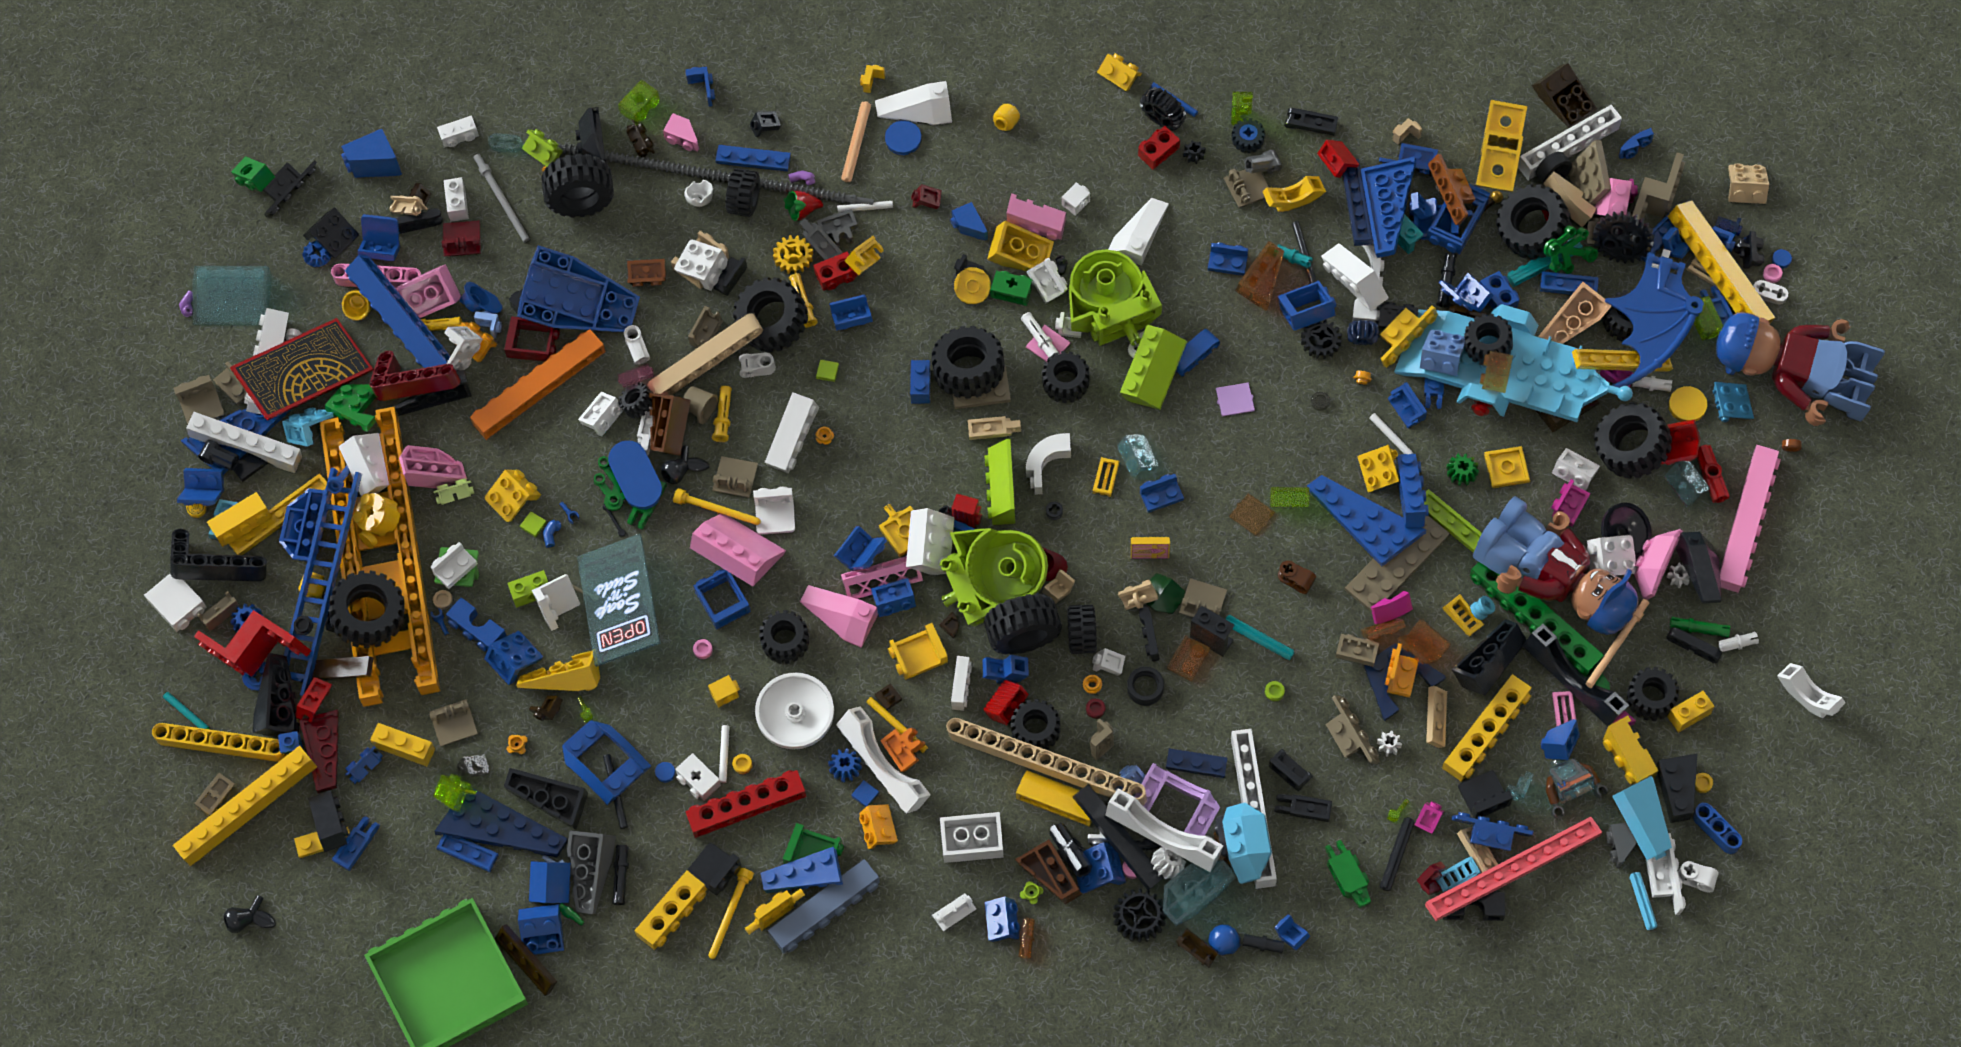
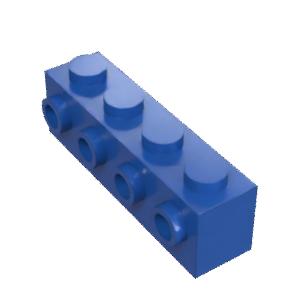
M1416 454L1398 455L1396 457V470L1400 480L1398 488L1405 528L1425 527V516L1429 515L1428 505H1424V502H1426V492L1422 490L1424 486L1423 476H1419V473H1421V463L1417 461Z

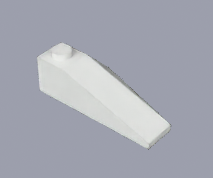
M946 81L925 84L875 100L877 117L901 119L914 123H928L929 125L952 123Z
M1151 198L1116 234L1108 250L1119 251L1128 256L1134 263L1142 266L1169 204Z

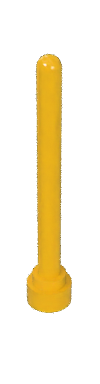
M678 488L675 491L673 502L676 504L689 503L754 525L761 523L758 517L689 496L686 490Z
M740 868L737 873L738 883L709 952L710 959L716 958L744 887L749 881H752L754 873L748 869Z

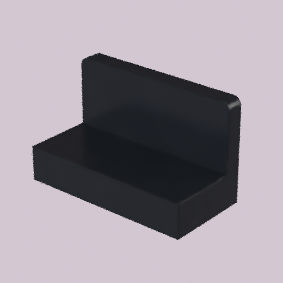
M731 257L713 289L728 296L747 269L746 259L742 257L739 261Z

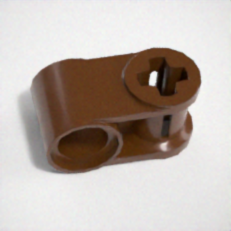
M1284 561L1280 565L1278 579L1296 591L1307 594L1316 579V575L1292 561Z

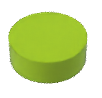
M1272 681L1266 685L1265 695L1269 700L1279 701L1283 698L1285 689L1280 682Z

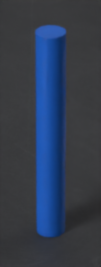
M1155 82L1150 87L1161 88L1163 91L1165 90ZM1177 98V101L1181 102V106L1185 108L1184 111L1193 117L1198 114L1196 109Z

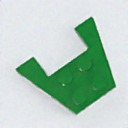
M344 384L325 404L326 412H332L334 416L342 420L345 418L350 420V423L354 426H362V430L368 432L376 423L375 416L362 413L376 396L369 384Z

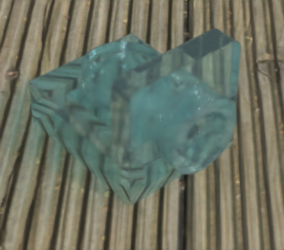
M1526 771L1524 777L1520 776L1516 787L1508 784L1505 792L1510 791L1513 796L1512 800L1524 801L1534 774Z

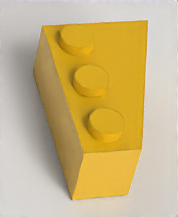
M1627 715L1608 726L1603 738V745L1608 752L1611 751L1615 756L1614 761L1619 768L1622 767L1625 771V778L1629 784L1633 783L1634 785L1650 776L1655 778L1658 769L1647 749H1643L1637 739L1640 736L1638 732L1633 733L1628 724L1631 719Z

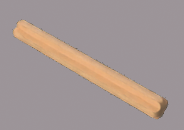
M867 101L860 104L841 177L844 182H851L871 109V104Z

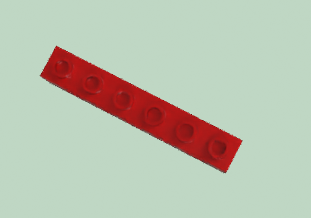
M789 770L777 778L770 777L758 785L751 784L739 792L732 791L720 799L713 798L701 806L694 805L685 812L693 835L697 838L805 798L806 792L798 771ZM781 786L788 787L784 792L778 791V788ZM762 793L769 794L765 799L759 797ZM743 800H750L748 805H741ZM726 806L732 808L729 812L722 811ZM707 813L713 814L710 819H704L703 817Z

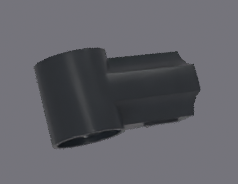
M212 440L206 441L198 455V458L210 465L214 463L230 471L236 468L239 460L237 454L223 449Z

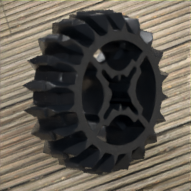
M1156 87L1149 88L1140 99V106L1142 111L1145 112V116H1148L1150 120L1161 127L1166 126L1170 131L1180 128L1185 122V108L1181 106V102H1178L1177 98L1167 93L1166 90L1163 91L1161 88Z
M1141 888L1137 894H1135L1133 889L1130 896L1124 893V899L1118 898L1119 905H1114V910H1116V912H1113V917L1116 918L1114 925H1119L1117 931H1124V938L1130 934V941H1133L1134 937H1138L1137 941L1139 943L1142 937H1145L1146 942L1149 941V935L1156 938V932H1162L1160 926L1166 925L1164 919H1167V914L1164 913L1166 906L1162 905L1163 900H1156V893L1150 896L1149 889L1145 894L1142 893ZM1134 902H1140V904L1137 907L1130 906L1128 908L1130 904ZM1147 903L1154 908L1157 917L1152 916V913L1146 910ZM1143 908V916L1137 922V915H1139ZM1123 914L1128 915L1134 921L1133 927L1127 924ZM1153 923L1147 928L1139 929L1142 924Z

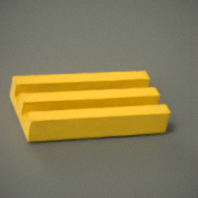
M1101 457L1093 487L1094 494L1099 493L1103 496H1112L1120 461ZM1104 463H1108L1102 488L1099 489L1098 485ZM1111 464H1113L1114 469L1109 490H1105Z

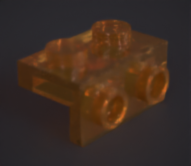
M1490 351L1489 355H1485L1483 365L1487 366L1486 372L1481 374L1479 383L1483 385L1482 389L1506 393L1513 355Z

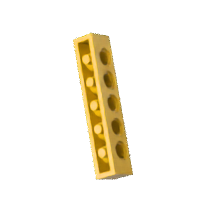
M1512 674L1444 761L1442 769L1461 782L1465 777L1469 779L1475 771L1473 768L1475 764H1481L1486 757L1485 751L1488 748L1492 749L1497 743L1496 737L1498 734L1501 733L1503 735L1509 727L1508 721L1510 719L1514 720L1520 713L1518 708L1522 704L1526 705L1532 697L1530 695L1532 687ZM1512 697L1516 702L1511 703L1506 698ZM1502 712L1505 716L1498 717L1495 713ZM1484 727H1491L1493 731L1487 732ZM1478 741L1482 746L1476 747L1472 742ZM1468 756L1471 760L1465 762L1461 757Z

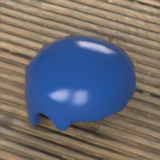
M1229 925L1216 926L1210 932L1208 939L1209 945L1219 955L1234 954L1240 947L1241 942L1237 930Z

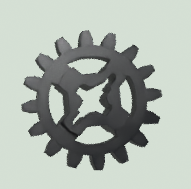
M1326 319L1323 323L1319 321L1316 324L1309 325V327H1304V332L1301 333V345H1304L1303 350H1309V356L1316 354V359L1320 355H1322L1323 359H1326L1327 354L1332 357L1333 351L1338 352V346H1341L1342 342L1340 340L1342 333H1338L1339 327L1333 328L1334 323L1327 324Z

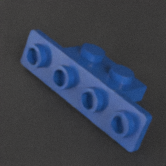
M1402 143L1398 160L1415 157V168L1419 169V173L1430 174L1431 170L1428 163L1437 155L1438 150ZM1381 157L1379 159V162H1383V164L1397 161Z
M1462 812L1452 816V821L1473 825L1470 843L1505 851H1511L1513 834L1529 837L1534 832L1528 830V827L1524 825L1512 827L1505 821L1493 823L1489 822V818L1478 816V819L1470 818V814Z

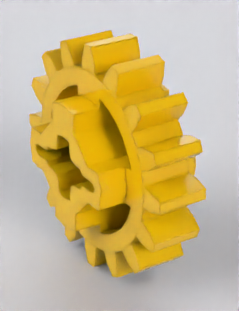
M789 235L788 240L783 237L782 243H776L777 248H773V260L776 267L780 266L781 272L786 269L787 274H790L791 271H794L795 274L799 269L801 272H804V266L810 267L809 262L813 261V249H811L810 243H806L805 238L799 240V235H797L795 239H792V236Z

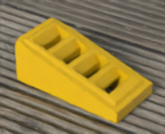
M1460 594L1442 608L1468 636H1471L1484 625L1481 620L1474 617L1470 606ZM1458 604L1460 607L1454 610L1453 607ZM1463 609L1465 613L1459 616L1457 613ZM1469 615L1471 618L1464 622L1463 619ZM1475 621L1476 624L1469 629L1468 625Z

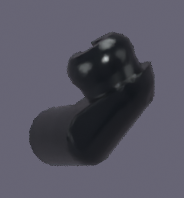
M1059 255L1055 259L1058 268L1057 272L1060 276L1065 273L1068 265L1063 255Z

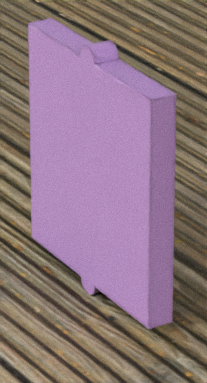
M1249 383L1216 388L1217 404L1220 405L1222 417L1255 411Z

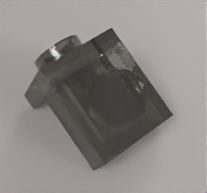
M485 754L463 757L457 764L456 769L462 783L467 782L470 777L485 776L490 773Z

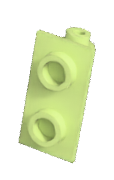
M464 478L455 481L456 485L448 487V484L437 486V490L433 491L439 495L436 497L437 504L441 503L444 505L455 501L454 493L457 494L458 500L471 497V494H474L473 487L468 486L471 481H467Z

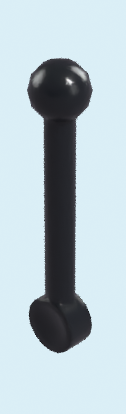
M604 504L602 508L607 511L616 526L618 535L624 536L626 534L625 530L621 529L611 510L607 509Z

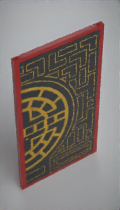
M337 318L230 367L266 420L272 419L373 370L370 363Z

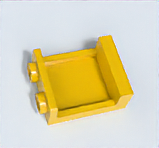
M933 623L925 625L924 631L895 643L894 640L889 641L890 647L888 652L892 659H896L898 663L895 665L899 676L903 674L905 680L948 663V656Z

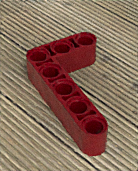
M384 351L378 356L369 385L379 401H386L453 389L460 384L461 379L452 364L400 372L401 366L392 351Z

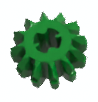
M1458 453L1456 458H1450V463L1447 464L1446 469L1448 470L1447 477H1452V483L1457 480L1459 486L1462 482L1467 486L1470 481L1474 482L1476 480L1475 476L1479 474L1477 469L1479 465L1478 462H1474V457L1467 458V453L1461 457Z

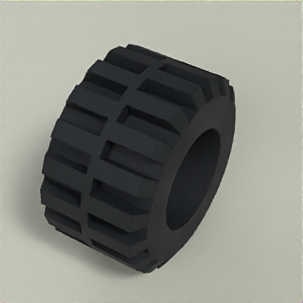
M740 168L733 170L726 191L725 204L727 213L746 217L753 215L760 192V176L757 171Z
M1623 290L1621 294L1619 291L1610 298H1619L1629 294L1628 290ZM1611 306L1603 316V325H1606L1605 330L1607 332L1611 331V337L1617 336L1616 340L1620 341L1621 338L1625 340L1632 334L1633 324L1631 321L1622 319L1618 314L1620 311Z
M1482 314V317L1479 318L1477 316L1474 318V321L1471 320L1468 323L1469 326H1466L1464 333L1465 349L1469 358H1472L1475 363L1479 361V365L1483 366L1484 363L1488 366H1492V363L1498 365L1500 360L1504 362L1506 356H1510L1513 349L1512 328L1508 325L1506 319L1502 320V317L1499 315L1494 317V314H1490V316ZM1485 336L1498 338L1492 344H1485L1479 341Z
M1061 351L1060 355L1055 353L1053 358L1049 357L1042 369V383L1045 393L1048 392V396L1051 399L1054 396L1056 402H1059L1061 399L1062 403H1067L1066 400H1070V403L1075 402V398L1081 399L1082 394L1085 395L1089 388L1088 364L1086 365V360L1084 358L1081 359L1079 354L1073 355L1071 351H1069V354ZM1063 371H1069L1075 374L1076 378L1071 382H1061L1056 379V375Z
M1093 604L1069 605L1067 609L1069 651L1071 654L1095 653L1097 650V635Z
M783 610V613L776 611V615L770 614L768 615V620L764 619L762 622L763 626H760L759 634L760 642L765 655H769L770 660L774 661L776 659L777 663L780 664L782 660H785V664H789V660L793 659V662L797 661V656L802 658L804 656L803 651L807 652V644L810 641L808 628L800 615L796 617L795 612L791 611L789 614L788 610ZM781 630H790L796 634L789 643L780 644L773 640L775 634Z
M1647 667L1644 672L1641 669L1632 678L1627 692V703L1632 705L1630 708L1632 712L1637 711L1636 716L1639 718L1643 715L1645 716L1644 720L1647 721L1649 717L1652 718V721H1657L1658 717L1662 720L1666 715L1668 716L1670 709L1675 707L1680 691L1679 686H1676L1678 682L1676 679L1672 680L1673 675L1671 673L1666 674L1665 669L1662 668L1659 671L1658 667H1654L1653 670ZM1648 686L1656 687L1663 693L1664 699L1660 701L1649 700L1644 696L1642 689Z
M1035 699V702L1027 700L1025 705L1021 703L1019 709L1016 708L1014 715L1011 717L1012 737L1049 750V746L1053 747L1055 740L1058 741L1060 717H1058L1057 710H1054L1052 704L1047 705V701L1039 702V699ZM1038 718L1046 722L1047 728L1040 733H1031L1024 728V725L1030 719Z

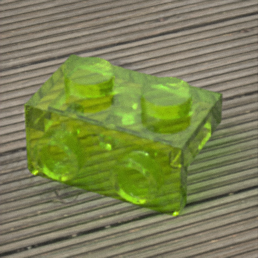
M442 774L438 785L435 787L433 796L452 810L460 811L466 793L475 795L477 791L471 788L470 783L462 781L458 775L450 774V776Z

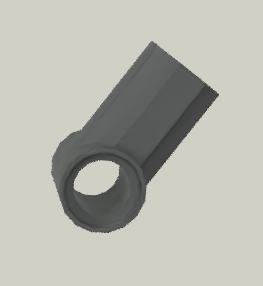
M1268 150L1262 155L1246 157L1244 160V168L1246 172L1250 173L1267 171L1268 174H1272V172L1276 170L1278 172L1283 168L1275 150Z

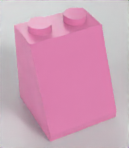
M1609 178L1611 190L1594 206L1597 208L1594 214L1605 216L1609 214L1612 217L1614 211L1617 215H1620V212L1623 211L1624 215H1626L1632 181Z

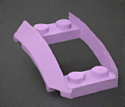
M1152 763L1141 783L1146 791L1147 802L1143 807L1147 811L1151 809L1164 784L1200 801L1184 830L1188 834L1205 836L1220 809L1211 791L1189 783L1169 771L1161 769L1154 763ZM1136 793L1134 797H1135V798H1138V797H1140L1142 794H1141V793Z

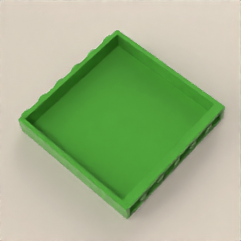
M473 898L462 900L458 903V906L443 910L439 916L426 919L422 922V925L407 929L403 935L390 938L386 941V944L380 947H373L364 955L410 1047H450L528 1005Z

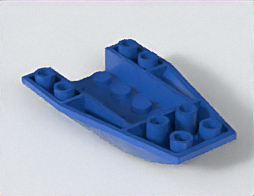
M538 245L526 276L517 317L551 328L624 332L633 323L640 297L574 256Z

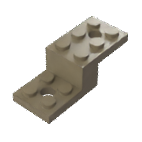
M1676 153L1667 183L1647 177L1644 178L1632 217L1638 214L1637 219L1640 220L1644 218L1645 213L1664 218L1665 212H1670L1685 162H1682L1684 154Z

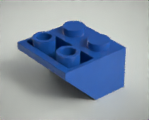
M559 904L519 909L518 925L521 941L534 955L564 951Z

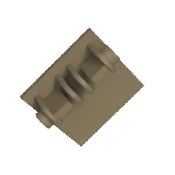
M1231 169L1229 176L1223 178L1238 208L1265 198L1262 191L1268 185L1261 172L1250 173L1246 172L1245 169L1242 171Z
M721 456L717 474L713 477L714 486L712 491L749 498L758 463Z
M1190 578L1179 614L1194 617L1199 608L1204 606L1219 615L1227 589Z
M467 699L430 711V718L433 722L440 747L478 734Z

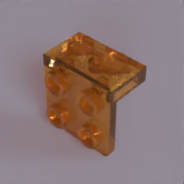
M1422 619L1416 623L1408 635L1400 636L1397 639L1402 644L1401 648L1407 652L1411 651L1415 655V659L1421 664L1437 662L1451 645L1448 640Z

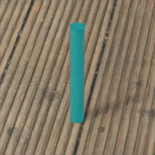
M169 692L163 695L167 702L195 726L202 729L210 728Z

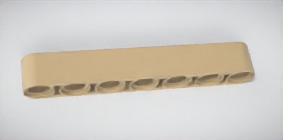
M753 313L745 315L650 380L648 383L649 389L656 394L673 395L758 337L763 332V328Z

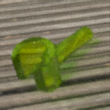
M579 696L577 700L583 710L579 715L587 723L593 718L591 710L585 705L582 697Z
M1405 799L1397 810L1391 808L1387 819L1397 822L1409 800Z

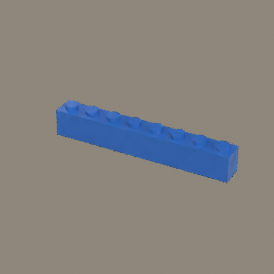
M358 255L344 270L348 274L349 280L357 285L360 289L359 292L371 302V307L379 312L382 320L393 329L394 335L402 340L406 350L415 356L416 362L420 366L426 368L446 364L451 357L450 354L368 255Z

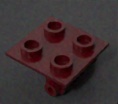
M480 220L443 223L442 248L444 257L481 254Z

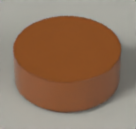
M1786 439L1782 441V449L1784 451L1797 452L1801 450L1802 442L1800 440Z

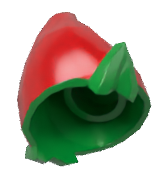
M791 191L784 198V207L788 209L789 215L794 221L802 220L814 210L823 207L821 200L803 191Z

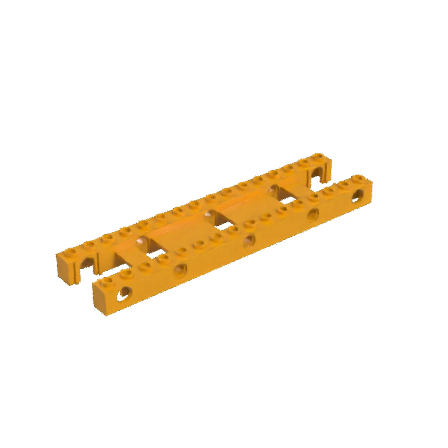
M395 407L376 410V415L374 416L378 427L381 429L379 436L389 481L388 491L377 494L392 499L397 503V511L400 512L399 522L392 532H387L385 536L373 534L378 544L373 548H369L359 537L363 530L353 520V515L361 497H357L340 563L341 576L345 580H347V575L351 573L358 575V571H364V573L376 571V575L383 573L387 575V580H394L396 582L395 587L399 586L402 596H404V614L408 613L409 630L400 631L395 637L391 635V641L388 643L383 641L381 646L375 647L370 645V648H364V645L352 646L353 657L370 656L374 658L371 677L356 678L359 699L363 707L383 703L382 698L384 695L379 681V675L381 674L377 667L376 656L412 649L413 657H411V661L418 673L414 682L420 694L426 695L440 692L410 490L399 460L403 452L399 418ZM337 417L320 422L327 478L331 468L338 470V476L347 465L339 449V446L344 443L343 434H345V431ZM351 473L343 481L345 488H351V483L353 482ZM341 492L337 494L332 493L331 504L347 507L348 494ZM332 510L334 524L342 525L345 512ZM335 530L336 541L338 543L340 531ZM394 544L398 545V560L363 567L361 551ZM365 597L352 602L348 607V611L358 620L371 621L380 618L385 613V607L378 600Z

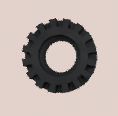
M642 382L632 383L630 388L627 386V390L622 391L621 394L623 396H619L620 401H618V404L629 417L635 419V417L640 418V414L642 416L646 415L645 411H650L649 407H652V399L649 398V393L653 392Z

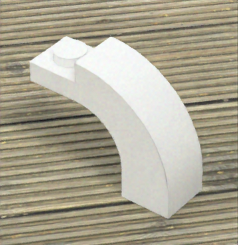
M1070 433L1049 436L1035 445L1030 452L1026 463V478L1030 477L1031 489H1035V495L1042 494L1041 474L1044 466L1054 459L1071 458Z
M1790 663L1777 675L1789 694L1808 711L1821 718H1824L1826 715L1833 716L1845 704L1842 697L1829 694L1816 686L1807 675L1803 666Z

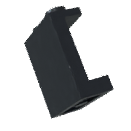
M1201 606L1191 620L1190 638L1223 657L1233 643V639L1229 637V634L1233 630L1234 624Z

